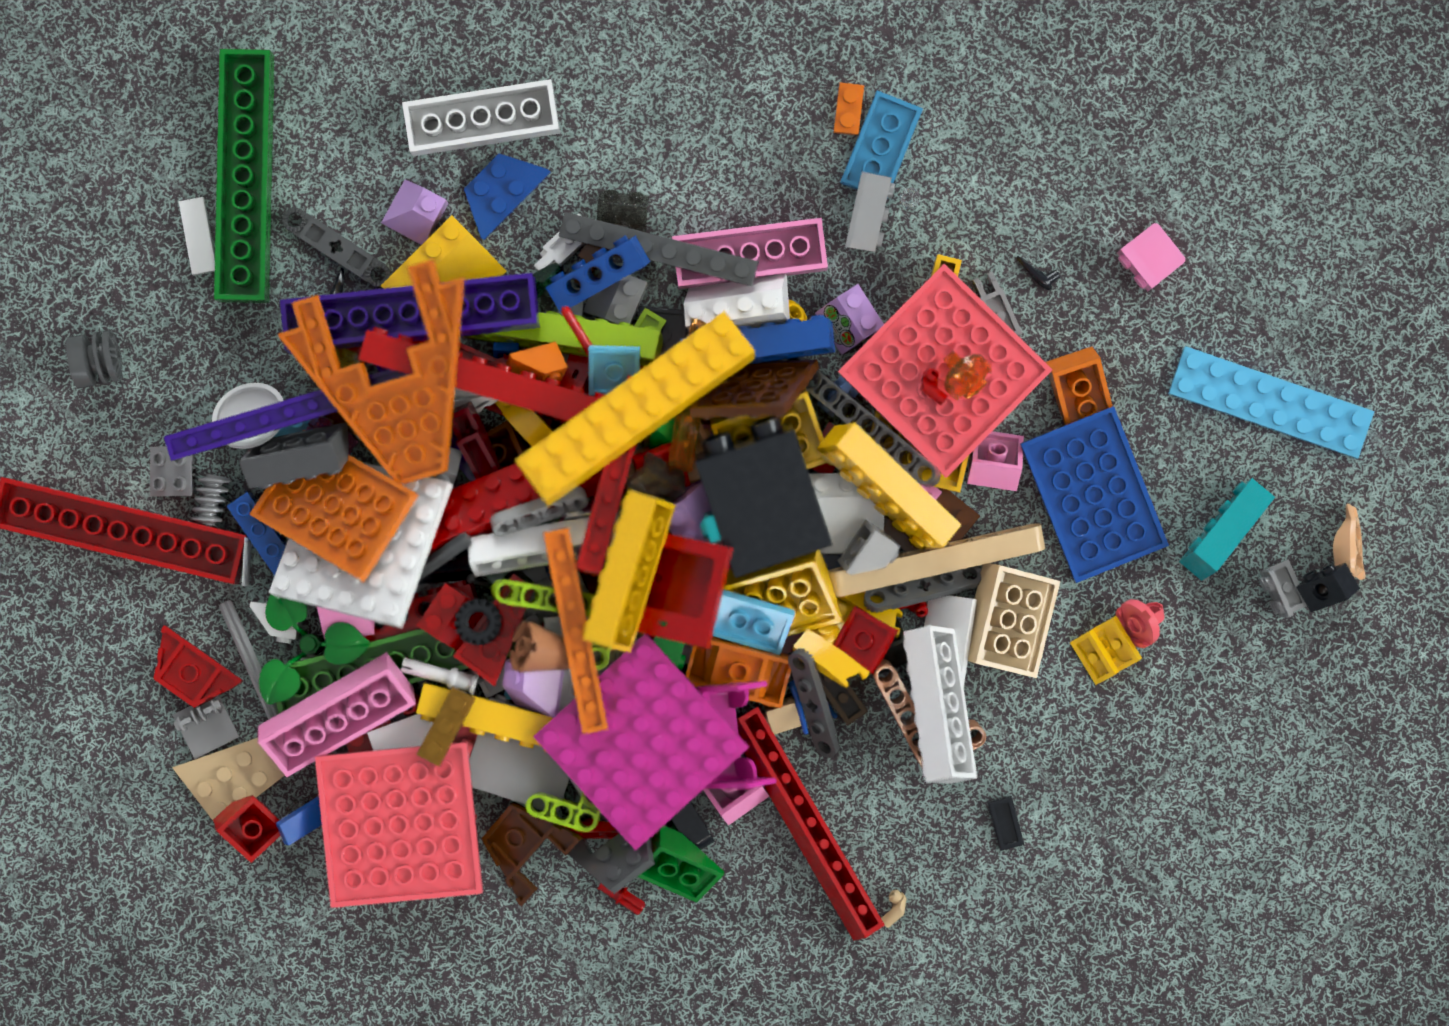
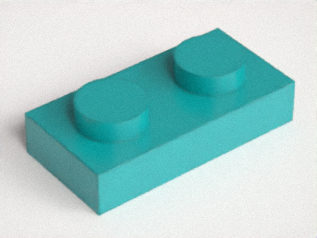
M705 512L700 524L704 538L709 537L711 543L720 541L721 535L713 512Z

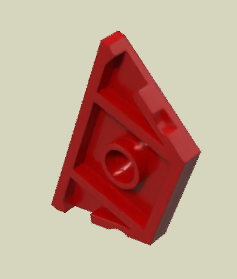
M164 625L162 627L161 645L158 648L157 654L158 663L154 673V680L193 708H197L242 684L244 680L168 626Z

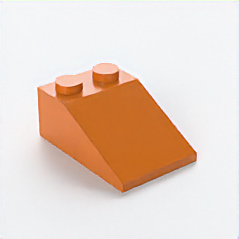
M1092 346L1045 362L1052 369L1048 376L1064 425L1112 406L1101 359Z

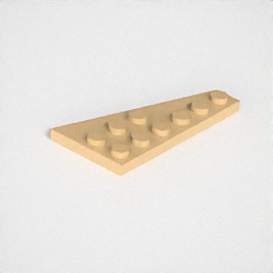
M258 738L172 767L212 820L231 802L250 795H254L257 798L285 776L258 743Z

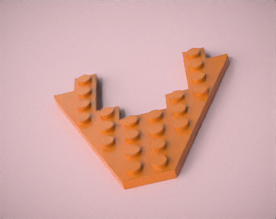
M434 259L407 267L430 342L407 348L414 374L371 386L364 362L341 368L319 295L293 302L292 305L299 328L278 334L281 341L392 479L401 485L448 471L465 281L464 277L441 284Z

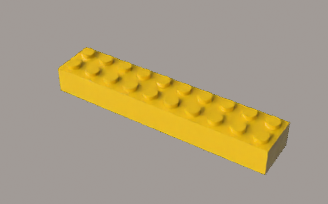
M723 311L515 459L517 466L547 507H549L605 465L612 462L755 359V350L726 312Z

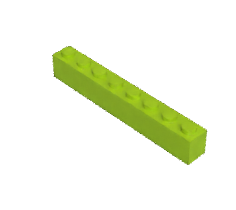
M554 311L539 312L540 328L463 336L464 338L489 342L519 343V346L527 348L557 342L561 353L588 357L565 318ZM575 315L593 346L640 347V365L648 366L660 357L663 337L661 332L655 327L644 326L643 328H638L626 322L612 324L605 319L596 318L593 321Z

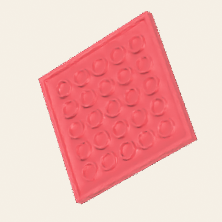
M943 264L857 351L838 373L947 478L1052 369L954 272ZM929 368H934L938 371V388L948 395L941 406L922 391L921 377L923 372Z
M467 741L452 743L440 767L416 755L421 746L315 756L331 908L483 893Z

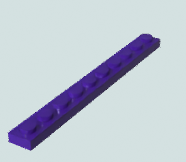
M388 369L368 376L371 386L409 374ZM317 390L164 436L170 460L174 461L338 412V410L322 390Z

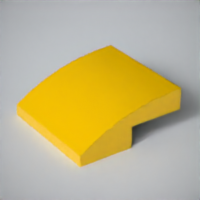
M1117 616L1108 619L1070 642L1095 685L1142 659Z

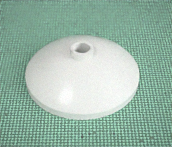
M243 384L230 390L219 400L213 411L212 422L284 400L275 388L267 384ZM280 429L231 443L228 446L238 449L257 447L273 438Z

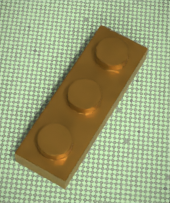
M452 687L416 755L440 767L476 698Z

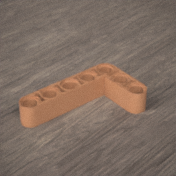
M883 659L876 668L874 675H871L911 751L922 767L923 760L922 753L918 747L919 740H912L913 735L918 733V727L914 720L916 714L915 706L895 668L888 660ZM882 669H889L886 677H878ZM892 691H901L897 698H889ZM904 712H912L910 718L906 720L901 719V715ZM969 719L970 731L978 730L977 735L971 738L972 747L975 750L986 741V733L977 721Z

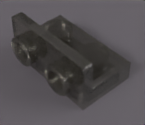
M650 452L644 454V466L627 478L628 487L643 495L668 503L673 502L686 492L684 472Z

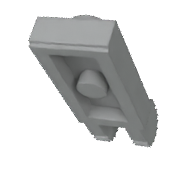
M992 271L987 273L988 282L994 292L986 295L983 289L982 282L978 278L973 279V284L980 299L1018 336L1022 335L1004 290L1000 288Z

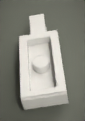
M558 232L543 246V250L540 253L542 258L534 266L538 272L551 265L559 268L585 243L559 237Z

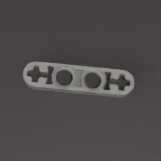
M575 487L549 507L555 506L547 509V505L540 498L498 512L490 520L493 532L498 536H504L564 516L567 513L579 511L588 505V497L584 488Z

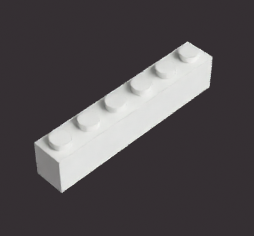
M617 513V516H616L614 528H615L616 523L620 520V517H619V514H618V513ZM589 517L532 526L504 536H498L493 533L471 537L472 544L468 547L469 563L474 576L549 565L543 532L566 527L569 528L574 558L578 560ZM614 528L608 548L612 545L615 537Z

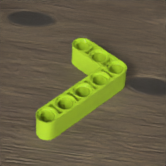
M499 579L491 587L493 598L501 603L559 612L557 605L551 606L549 603L550 595L555 593L554 587L508 579ZM507 584L510 587V593L507 597L501 598L499 596V589ZM533 589L535 592L534 599L526 602L524 599L525 591ZM581 591L584 599L585 614L589 619L592 612L591 603L597 594ZM591 642L593 652L599 651L600 659L595 665L596 670H601L609 661L611 648Z
M543 792L533 794L526 802V809L530 815L582 832L593 830L598 825L602 814L583 792L579 803ZM535 798H540L544 801L545 808L543 811L534 809L533 800ZM563 805L568 808V818H560L557 815L558 806ZM583 813L592 815L593 824L591 826H585L581 822V815Z

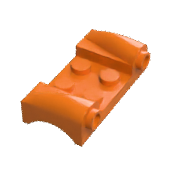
M712 636L710 649L693 645L685 676L689 678V681L695 687L733 682L766 681L767 686L748 689L749 700L761 703L767 707L781 708L791 673L788 662L789 654L781 653L778 655L723 641L721 638Z

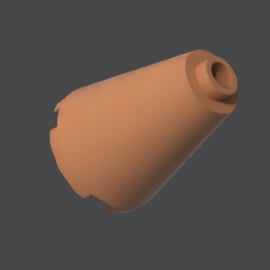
M521 622L512 638V641L516 642L515 650H510V662L513 670L536 672L570 669L563 636L533 622Z

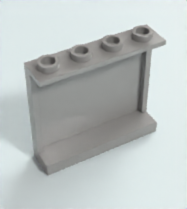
M497 693L496 697L490 696V700L517 706L511 703L509 699H506L504 695ZM486 731L484 736L477 735L469 759L473 788L525 805L528 798L538 792L563 798L569 777L547 752L543 751L544 748L542 746L534 744V748L519 745L520 740L512 738L509 739V742L501 741L494 738L495 734ZM535 798L533 800V807L544 810L545 803L542 799Z

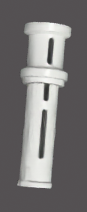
M404 657L403 667H401L402 673L443 683L450 690L452 687L469 692V695L472 696L474 695L479 678L477 673L474 675L459 671L456 667L449 670L409 659L408 657Z

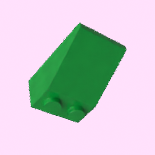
M663 825L651 836L654 864L637 877L697 903L723 877L724 870L682 833Z

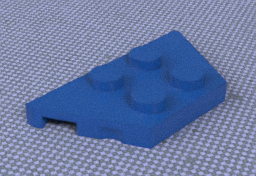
M498 154L464 188L481 239L484 241L551 172L546 168Z

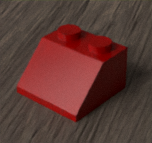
M254 795L231 802L213 819L216 831L250 863L281 836L276 822L280 819Z

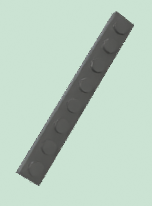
M564 212L559 237L600 248L605 247L610 250L615 247L613 242L626 235L630 239L636 235L651 261L753 286L759 264L758 261Z

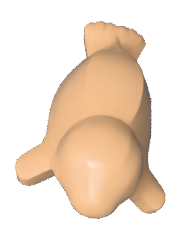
M1346 504V519L1334 537V564L1337 566L1346 563L1354 578L1363 580L1365 579L1358 513L1354 506Z

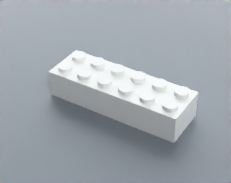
M551 79L402 102L409 150L412 156L560 134Z
M929 625L904 631L903 646L908 659L907 672L911 679V698L914 702L916 713L914 720L918 727V747L922 753V773L928 783L952 784L976 779L977 773L955 629Z

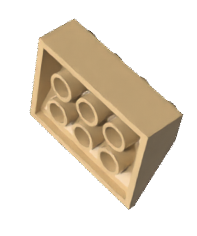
M983 564L981 581L977 586L974 598L977 599L968 661L1037 678L1060 581L997 564Z

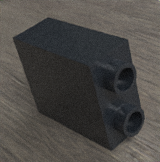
M769 416L749 425L752 435L735 441L732 440L730 432L709 436L701 441L703 451L695 454L696 466L723 544L726 547L733 548L730 564L735 578L832 546L831 537L792 421L781 425L779 417Z

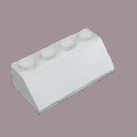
M787 275L755 278L753 286L727 282L689 288L684 301L685 327L690 333H694L723 311L726 312L736 327L751 326V328L761 327V324L766 322L785 323L786 320L790 319Z

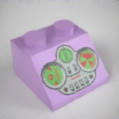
M859 284L839 295L815 313L816 315H824L825 318L828 317L833 323L834 343L841 355L873 336L884 325Z

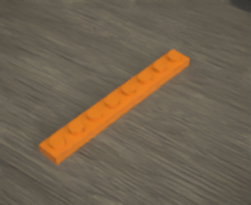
M569 528L543 532L582 733L588 734L607 730L608 726L592 644L590 641L583 639L584 626L587 619L578 573L575 570L576 563Z

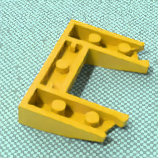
M866 591L836 597L842 622L813 630L807 628L793 646V651L797 648L809 651L808 654H812V658H814L815 669L845 688L848 687L847 678L859 674L862 679L869 676V671L833 645L854 606L897 629L898 632L895 637L898 638L900 636V628L895 627L896 617L902 618L903 612L898 608L888 609L881 613L867 610L863 602ZM873 595L870 598L874 603L883 602L882 598L878 597V595Z

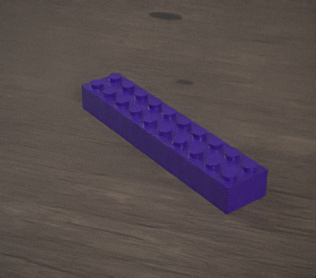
M533 273L464 280L460 336L540 328L536 281ZM413 285L319 295L335 350L362 347L366 331H373L374 327L389 331L387 336L398 338V334L413 338V341L429 340ZM309 297L280 300L283 332L299 328L292 303ZM284 344V350L291 355L292 353Z

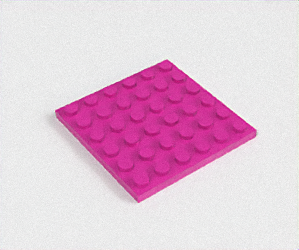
M644 634L632 646L631 653L625 652L598 677L608 726L607 730L583 734L575 698L533 736L635 851L749 748L747 743L648 634Z

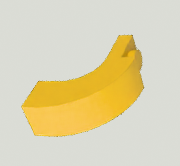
M501 401L495 402L505 418L532 447L555 432L536 411Z

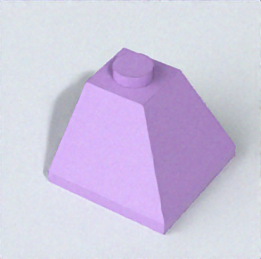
M404 180L381 224L422 245L432 235L449 203L446 199Z
M510 660L505 661L503 687L515 705L554 718L559 713L564 670L519 672L513 670Z

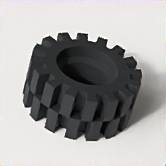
M469 600L464 605H461L455 615L456 621H454V625L456 626L457 634L460 635L463 641L471 645H485L492 642L499 635V631L502 628V616L498 608L486 600ZM476 612H482L488 618V626L482 632H474L469 626V618Z

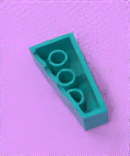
M1253 478L1245 483L1241 481L1234 488L1232 493L1235 495L1230 501L1227 499L1217 511L1220 513L1215 519L1211 518L1203 528L1204 532L1200 537H1196L1188 547L1189 550L1180 559L1179 562L1201 581L1219 570L1275 497Z

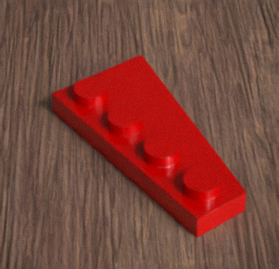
M513 574L512 577L509 579L514 581L525 582L515 574ZM507 584L499 593L501 598L507 597L510 593V587ZM533 589L525 591L524 599L526 602H530L534 593ZM495 599L493 605L498 608L502 616V628L499 631V635L495 637V640L485 645H471L464 641L454 655L456 659L493 686L497 684L513 644V635L516 628L522 622L527 607L504 604ZM485 614L474 627V632H482L487 628L488 618Z

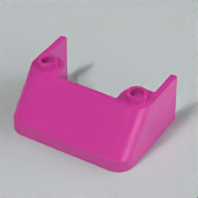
M766 681L705 685L697 686L696 688L738 734L736 708L744 707L748 703V689L767 685ZM739 756L704 789H749L776 783V778H757L754 762L749 758H740Z

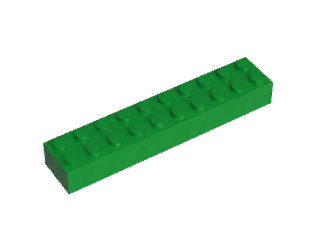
M220 49L214 280V300L218 302L269 303L275 56L270 50Z

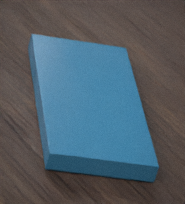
M877 90L840 184L858 190L862 171L891 177L890 183H894L923 108Z

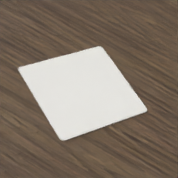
M246 537L244 539L242 586H249L252 542Z

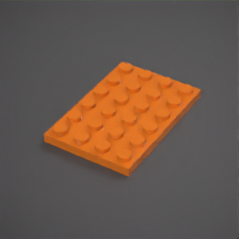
M348 455V461L342 467V470L334 475L323 473L309 480L299 478L289 484H282V482L274 483L265 489L249 515L360 581L365 582L419 495Z

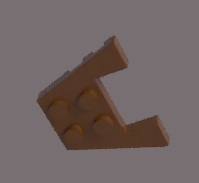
M513 802L481 840L496 866H500L508 887H512L517 896L516 901L520 906H523L538 889L520 872V869L546 839H549L566 856L583 837L559 824L534 817L528 813L525 807Z

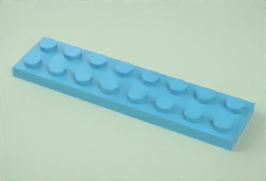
M1187 346L1183 348L1168 392L1170 395L1355 459L1359 458L1374 414L1372 410Z

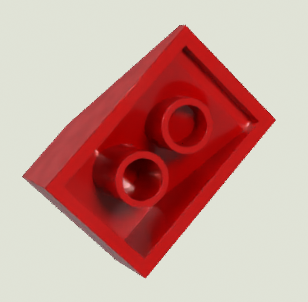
M446 582L417 626L458 651L464 641L456 632L457 629L454 625V621H456L455 615L461 605L474 599ZM476 612L470 616L469 626L472 630L484 613Z

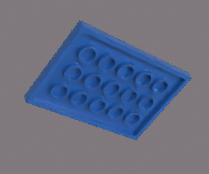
M1114 406L1020 443L1075 583L1169 546Z

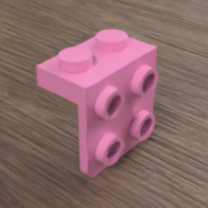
M1157 223L1152 224L1117 252L1120 256L1118 257L1120 263L1126 269L1132 271L1135 275L1134 280L1147 291L1155 287L1185 262L1184 255Z

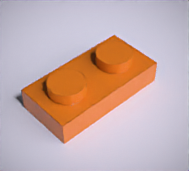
M839 83L833 133L858 136L864 85Z

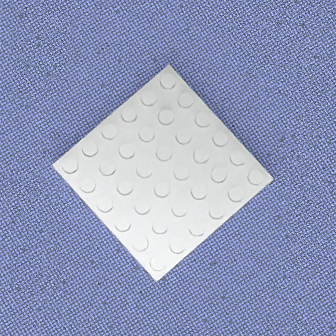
M364 463L392 479L384 467ZM430 477L402 484L419 496L365 582L360 581L305 547L288 539L269 593L280 598L402 628L453 485L450 482Z

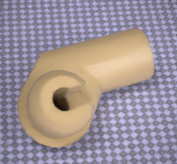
M899 890L890 892L889 901L892 902V908L881 917L887 928L893 925L905 913L906 896L904 893H900Z

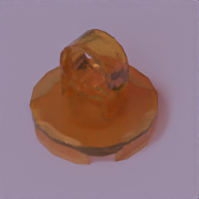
M952 351L943 358L950 369L944 383L945 390L955 400H959V397L962 396L965 399H969L979 393L987 384L985 380L987 374L992 373L991 364L981 354H972L961 359L957 353Z

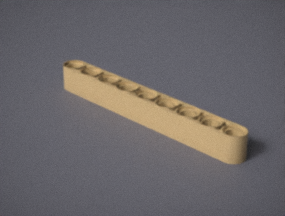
M1039 523L1028 524L948 542L944 548L917 549L900 553L894 562L888 563L886 568L850 575L843 567L828 570L835 596L842 597L1045 550L1042 526Z

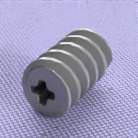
M204 473L206 477L198 478V481L204 487L196 488V491L202 494V497L194 498V501L199 503L200 507L192 508V511L197 513L198 516L191 517L190 521L218 527L215 523L222 522L223 518L219 517L217 513L225 512V509L219 506V503L227 502V499L221 496V493L229 492V489L224 487L223 483H229L231 479Z

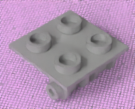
M166 446L150 447V497L193 496V492L196 491L194 489V479H192V477L196 476V474H192V469H196V466H192L194 464V455L171 461Z
M220 696L197 708L189 706L173 714L175 722H173L177 731H181L194 759L240 737Z

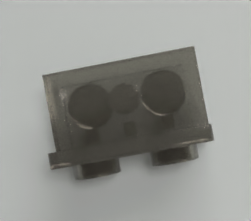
M616 190L599 192L597 220L646 232L649 196L640 192L619 193Z

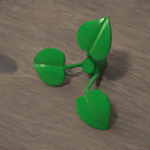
M270 594L265 609L267 622L272 628L279 631H286L293 626L303 636L300 640L302 653L289 660L286 665L278 659L267 662L259 676L260 693L264 701L269 705L286 701L298 692L301 684L299 673L295 669L289 668L292 664L308 654L321 653L324 647H326L324 656L327 661L335 665L347 664L360 657L370 646V641L351 624L337 622L326 630V642H324L321 636L308 634L307 631H304L297 625V623L304 621L307 617L306 604Z

